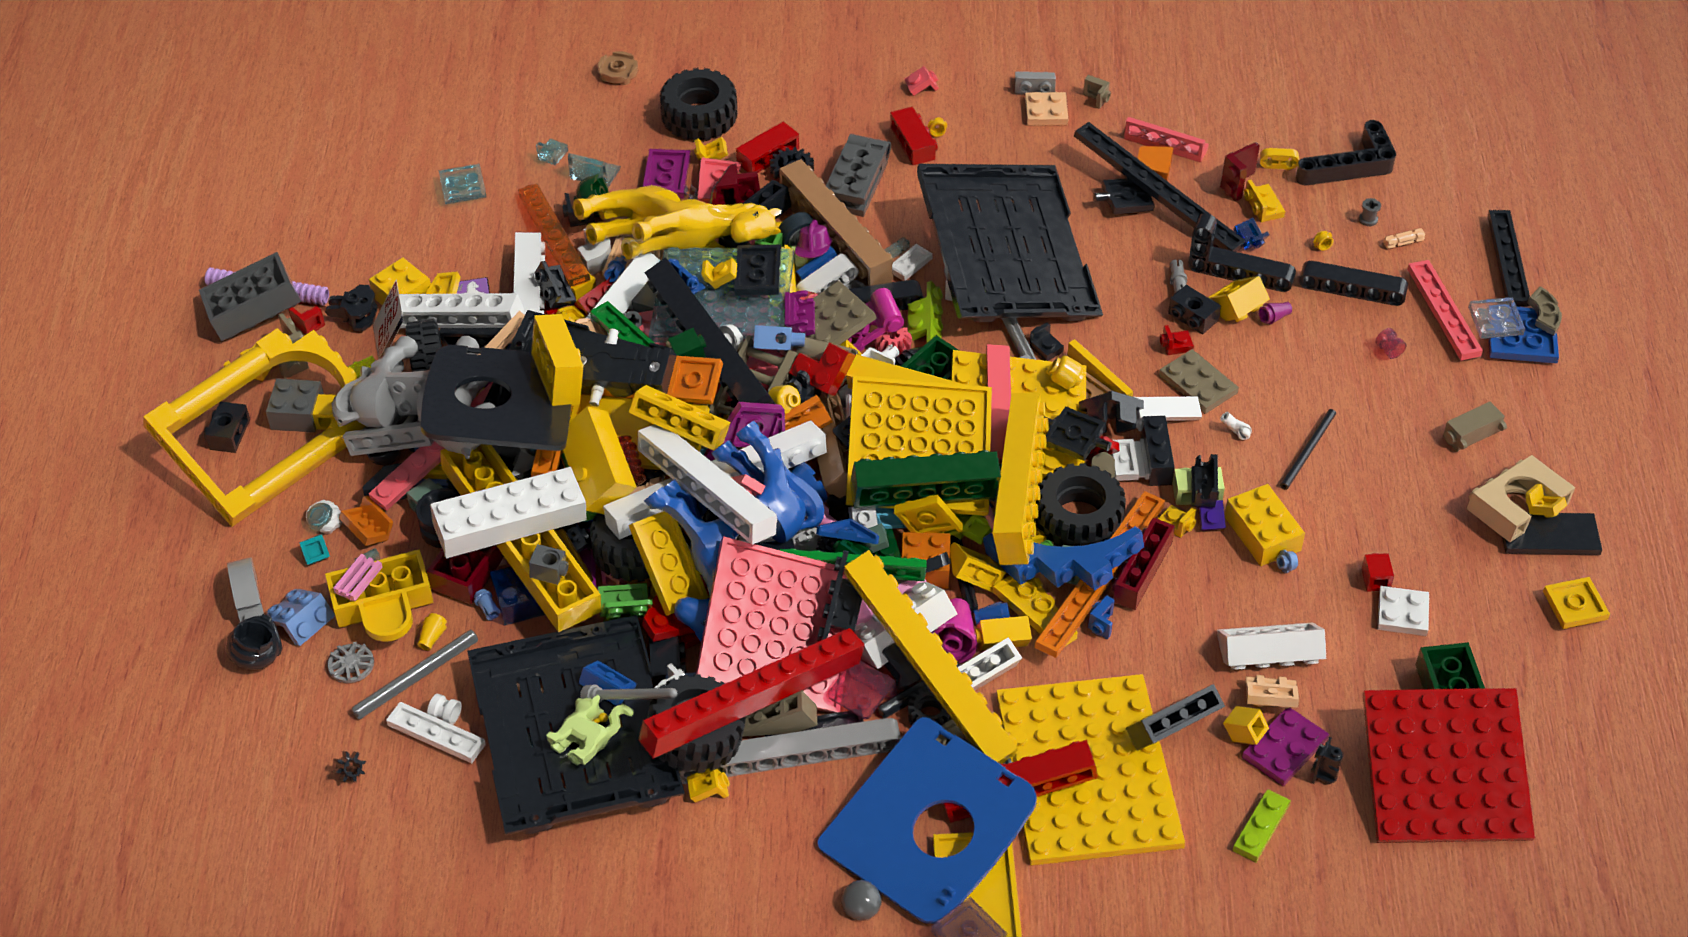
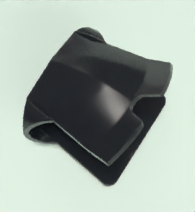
M896 643L882 651L884 657L889 661L884 666L896 679L897 690H906L911 685L922 680Z

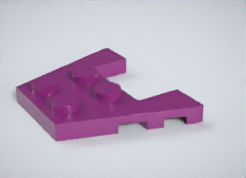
M738 402L726 420L731 423L724 443L731 440L735 447L750 446V444L740 441L736 433L752 421L759 425L760 432L767 438L784 432V408L778 404ZM708 448L703 456L710 461L716 460L711 454L713 450Z

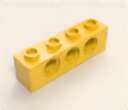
M648 385L635 392L629 413L713 451L724 443L731 423Z

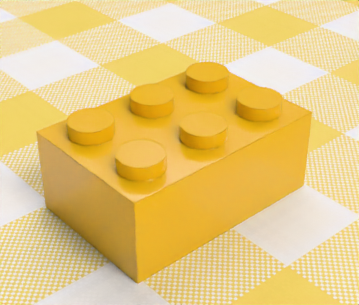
M1269 484L1227 499L1225 519L1260 567L1276 561L1282 550L1295 553L1302 550L1305 532Z

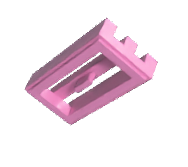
M361 554L334 586V592L355 602L383 568L382 563L379 561L375 563L372 558L366 559L365 555ZM369 567H370L371 569L368 571V573H367V574L363 577V579H362V576L364 575V573H365V572L369 569ZM356 584H358V585L355 587V589H354L351 593H349V592L351 591V589H352Z

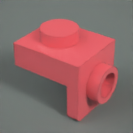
M925 66L904 79L914 96L929 85L935 91L939 89L936 83L938 81L937 76L932 70L929 72Z

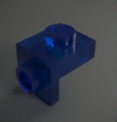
M1253 218L1233 228L1236 234L1246 240L1245 250L1251 247L1257 249L1266 243L1264 240L1270 235L1268 231L1262 234Z

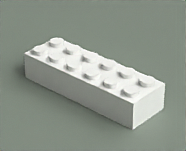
M571 467L430 504L432 522L446 558L586 520V501Z

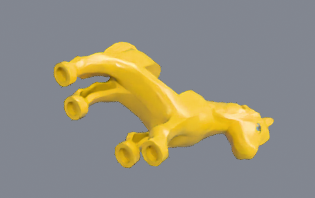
M654 185L636 189L617 190L602 195H591L587 199H576L573 202L574 214L579 220L585 219L597 211L602 220L622 216L629 217L605 223H591L586 226V237L592 245L601 243L604 239L610 237L633 235L634 238L627 237L621 242L622 253L628 260L653 250L704 248L709 246L716 238L731 235L736 243H742L749 240L768 238L770 235L781 233V230L776 227L775 217L781 213V210L778 208L768 210L764 206L753 203H739L730 206L706 204L695 199L680 201L676 193Z

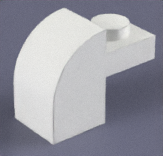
M585 228L584 237L586 245L577 248L579 264L588 273L593 275L603 271L611 252V244L609 238L596 245L590 244L586 237Z

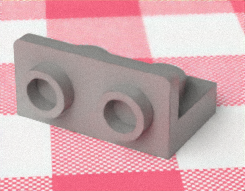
M1015 72V94L1055 92V73Z

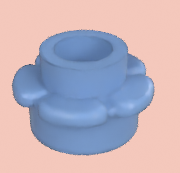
M1282 550L1277 557V566L1284 573H1289V571L1295 570L1298 566V558L1293 551Z

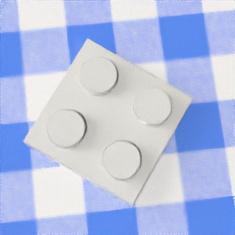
M1380 586L1378 630L1427 636L1429 626V592Z

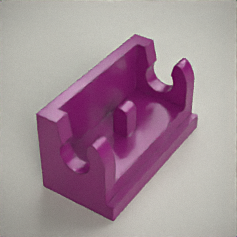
M805 290L792 293L785 292V326L792 327V332L805 333V336L815 334L814 299L807 298L801 300L800 297L808 296V291Z

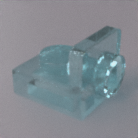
M549 139L546 144L538 142L536 145L538 159L555 166L568 152L567 144L553 139Z

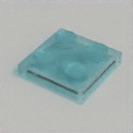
M480 164L439 171L445 204L487 197Z

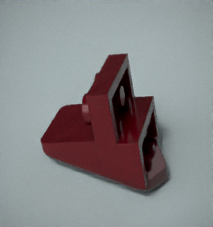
M737 164L729 165L711 191L710 204L731 206L746 201L760 190L758 171L738 174Z

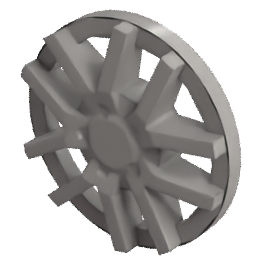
M357 642L337 646V649L330 653L328 660L330 675L335 680L343 683H354L364 679L371 673L374 667V656L365 644L361 645L357 644ZM359 669H366V671L360 674ZM356 672L357 676L351 678L350 673ZM347 673V678L341 677L340 675Z

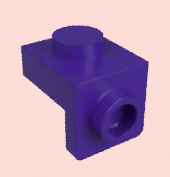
M1217 500L1215 507L1196 506V509H1199L1201 531L1226 528L1223 500Z

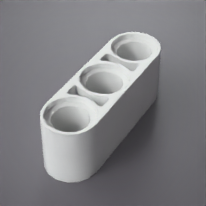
M840 254L798 283L796 292L805 290L819 295L838 280L842 284L847 285L857 277L859 270L846 254Z

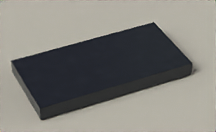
M1527 512L1532 517L1525 533L1512 542L1502 537L1505 554L1601 555L1602 545L1594 513H1559L1554 517H1545L1544 515H1533Z

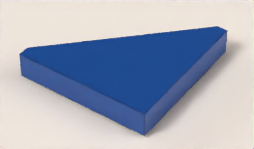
M851 518L817 526L816 534L820 536L871 544L879 543L878 534Z

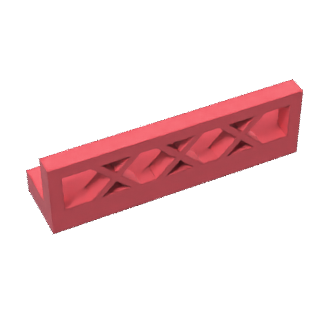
M1128 117L1126 120L1124 135L1126 140L1145 146L1173 147V154L1197 162L1202 161L1208 150V144L1203 139Z

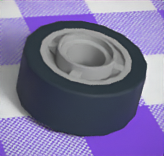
M802 212L792 214L780 224L779 229L783 233L782 244L784 248V245L790 247L798 244L800 229L809 226L814 220L811 215Z

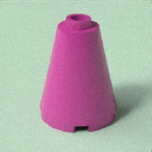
M954 598L950 601L957 615L931 633L935 632L943 643L942 648L946 653L950 652L958 663H964L976 653L977 639L969 604L963 599Z

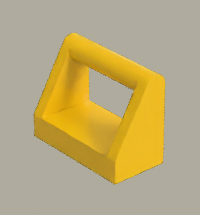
M957 543L951 544L950 555L953 575L956 578L992 592L993 586L1002 580L1006 572L992 558Z

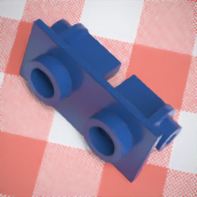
M677 259L668 260L693 294L705 289V286L698 281V278L682 267Z

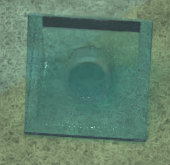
M568 153L570 179L582 181L591 175L599 174L598 178L603 177L609 187L621 166Z

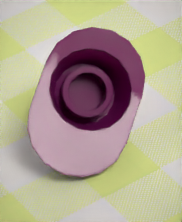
M813 220L809 226L800 229L799 242L795 248V254L801 258H815L825 254L832 242L827 228L823 225H818L817 220Z

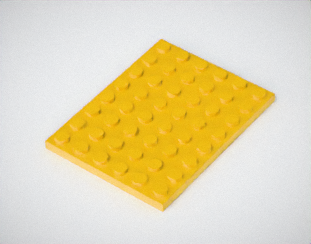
M1143 674L997 690L996 697L1003 723L1002 727L1006 733H1012L1018 742L1017 753L1010 758L1012 762L1026 756L1031 757L1044 753L1049 749L1061 748L1075 741L1087 740L1099 777L1037 797L1036 807L1023 826L1030 866L1185 848V839L1160 741L1137 751L1125 729L1153 714Z

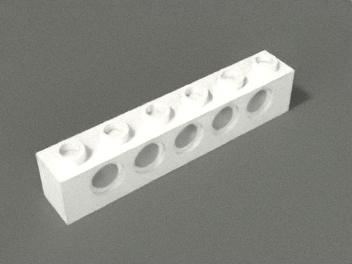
M518 293L399 294L404 320L400 328H406L407 322L435 319L438 328H503L519 310L522 313L524 311Z

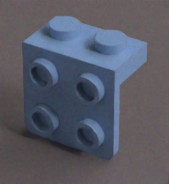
M303 589L291 590L286 594V598L281 603L272 606L268 610V614H266L272 618V622L275 625L284 627L297 646H301L335 617L334 612L321 593Z

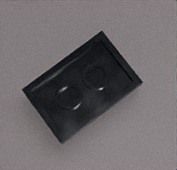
M781 244L737 245L735 296L779 295Z

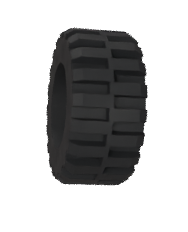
M693 68V70L689 71L686 69L680 74H674L672 79L669 78L661 88L662 122L677 137L681 136L684 140L693 139L695 141L697 139H705V141H708L713 137L718 138L722 133L728 132L730 127L732 128L736 122L738 109L735 85L726 75H721L719 71H710L709 68H704V70Z
M1080 463L1076 466L1074 464H1067L1065 468L1060 466L1054 469L1053 473H1048L1044 480H1042V483H1039L1040 500L1036 501L1038 505V518H1035L1037 527L1047 536L1046 539L1054 542V546H1085L1110 539L1124 520L1125 492L1120 486L1119 481L1115 477L1111 478V474L1108 471H1101L1095 465L1092 467L1086 466L1087 464ZM1069 502H1085L1098 510L1089 514H1076L1066 510L1062 505Z
M597 513L590 525L592 552L597 567L605 574H611V577L617 580L622 578L628 582L632 580H638L639 582L650 578L632 534L618 539L606 525L605 515Z
M694 674L693 677L681 675L677 680L673 678L667 681L666 685L663 684L659 688H674L677 690V696L669 699H651L647 719L726 683L722 681L719 683L711 676H708V678L701 677V674ZM746 716L658 756V758L663 762H669L670 767L675 769L677 767L682 768L684 772L690 773V770H697V773H704L706 769H710V771L716 770L720 767V764L722 766L726 765L737 754L741 745Z

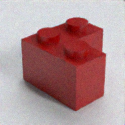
M829 342L820 361L799 352L789 373L796 376L800 370H803L810 376V385L835 396L856 355Z

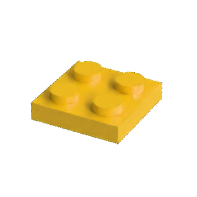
M1590 577L1546 585L1543 589V593L1563 629L1605 621L1610 616Z

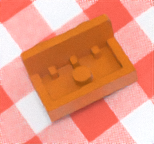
M363 496L360 507L342 510L339 519L365 546L388 541L393 521L369 496Z

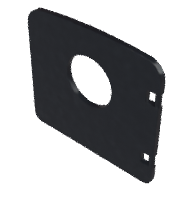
M447 345L437 350L428 373L422 400L421 432L430 439L561 451L567 445L572 404L552 406L531 352ZM488 381L505 387L510 392L511 398L505 404L495 408H475L459 401L455 396V392L466 383Z

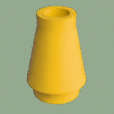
M430 613L428 617L424 618L420 639L417 643L418 647L426 651L431 650L435 642L447 629V620L444 617Z

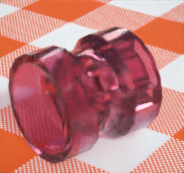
M1387 328L1377 336L1375 342L1379 348L1384 349L1388 358L1395 359L1405 351L1407 345L1403 339L1397 337V333L1392 328Z

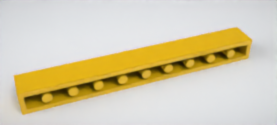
M868 550L844 566V575L970 744L999 764H1003L1009 758L1015 756L1018 749V742L1012 733L1005 732L1001 726L1003 723L997 713L990 712L986 706L988 703L985 697L980 692H975L971 686L973 683L970 677L965 672L961 673L956 665L958 663L955 657L950 652L946 653L942 648L943 643L935 632L931 633L926 627L928 625L926 619L921 613L917 614L914 611L911 599L906 593L902 595L897 588L899 585L892 574L887 575L884 571V564L877 555L873 556Z

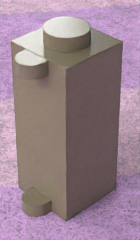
M1491 402L1485 403L1447 421L1443 437L1456 451L1463 450L1480 440L1507 429V424L1504 422L1505 416Z

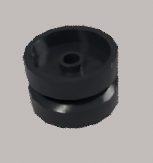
M439 488L426 493L418 501L416 514L422 539L428 545L442 548L432 522L430 504L461 496L458 491L450 488Z

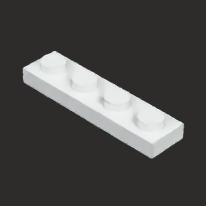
M402 702L396 706L386 720L389 727L469 763L474 762L486 745L485 739Z

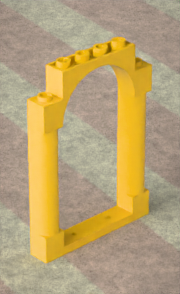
M278 328L257 341L256 347L171 403L168 404L166 401L143 416V427L232 527L345 449L347 446L342 437L345 432L362 430L365 425L355 420L339 427L335 419L329 424L327 430L246 486L242 487L240 485L226 496L172 436V433L280 363L305 361L316 364L331 373L338 381L341 389L346 384L358 379L355 371L343 363L340 354L336 351L333 352L328 346L326 339L322 335H318L314 330L292 344V340L286 333L283 334Z

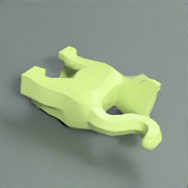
M597 695L593 699L578 698L575 702V712L565 719L563 725L556 733L549 732L546 735L551 748L559 754L565 751L572 742L577 743L580 746L576 750H571L567 754L568 758L577 766L579 764L586 765L598 751L605 748L609 739L621 727L619 715L626 714L632 716L634 713L632 708L623 704L613 708L609 715L610 726L605 728L593 721L600 713H604L599 707L600 696Z

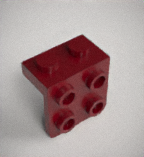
M1257 142L1246 145L1225 156L1220 188L1235 201L1242 199L1245 179L1255 173L1260 148Z

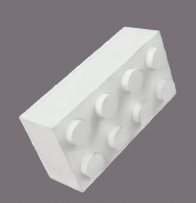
M928 582L916 584L912 591L907 594L913 603L912 608L917 614L921 613L928 623L926 627L930 632L957 615L944 589ZM873 614L872 619L866 623L856 625L854 633L865 644L861 660L879 669L889 662L882 654V651L895 642Z

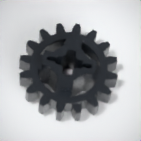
M786 147L784 152L778 150V155H772V159H770V173L773 174L774 179L779 178L780 182V168L800 159L807 166L809 165L814 172V158L811 157L810 152L804 153V149L798 151L796 147L793 150Z

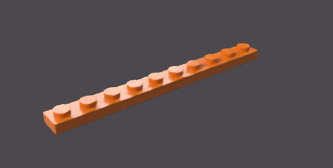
M1144 491L1111 538L1119 536L1135 526L1143 531L1144 528L1148 527L1152 518H1156L1161 512L1165 500ZM1123 561L1118 567L1112 569L1113 578L1117 574L1119 569L1122 567L1125 561ZM1080 579L1036 640L1035 648L1057 658L1112 579L1095 591Z

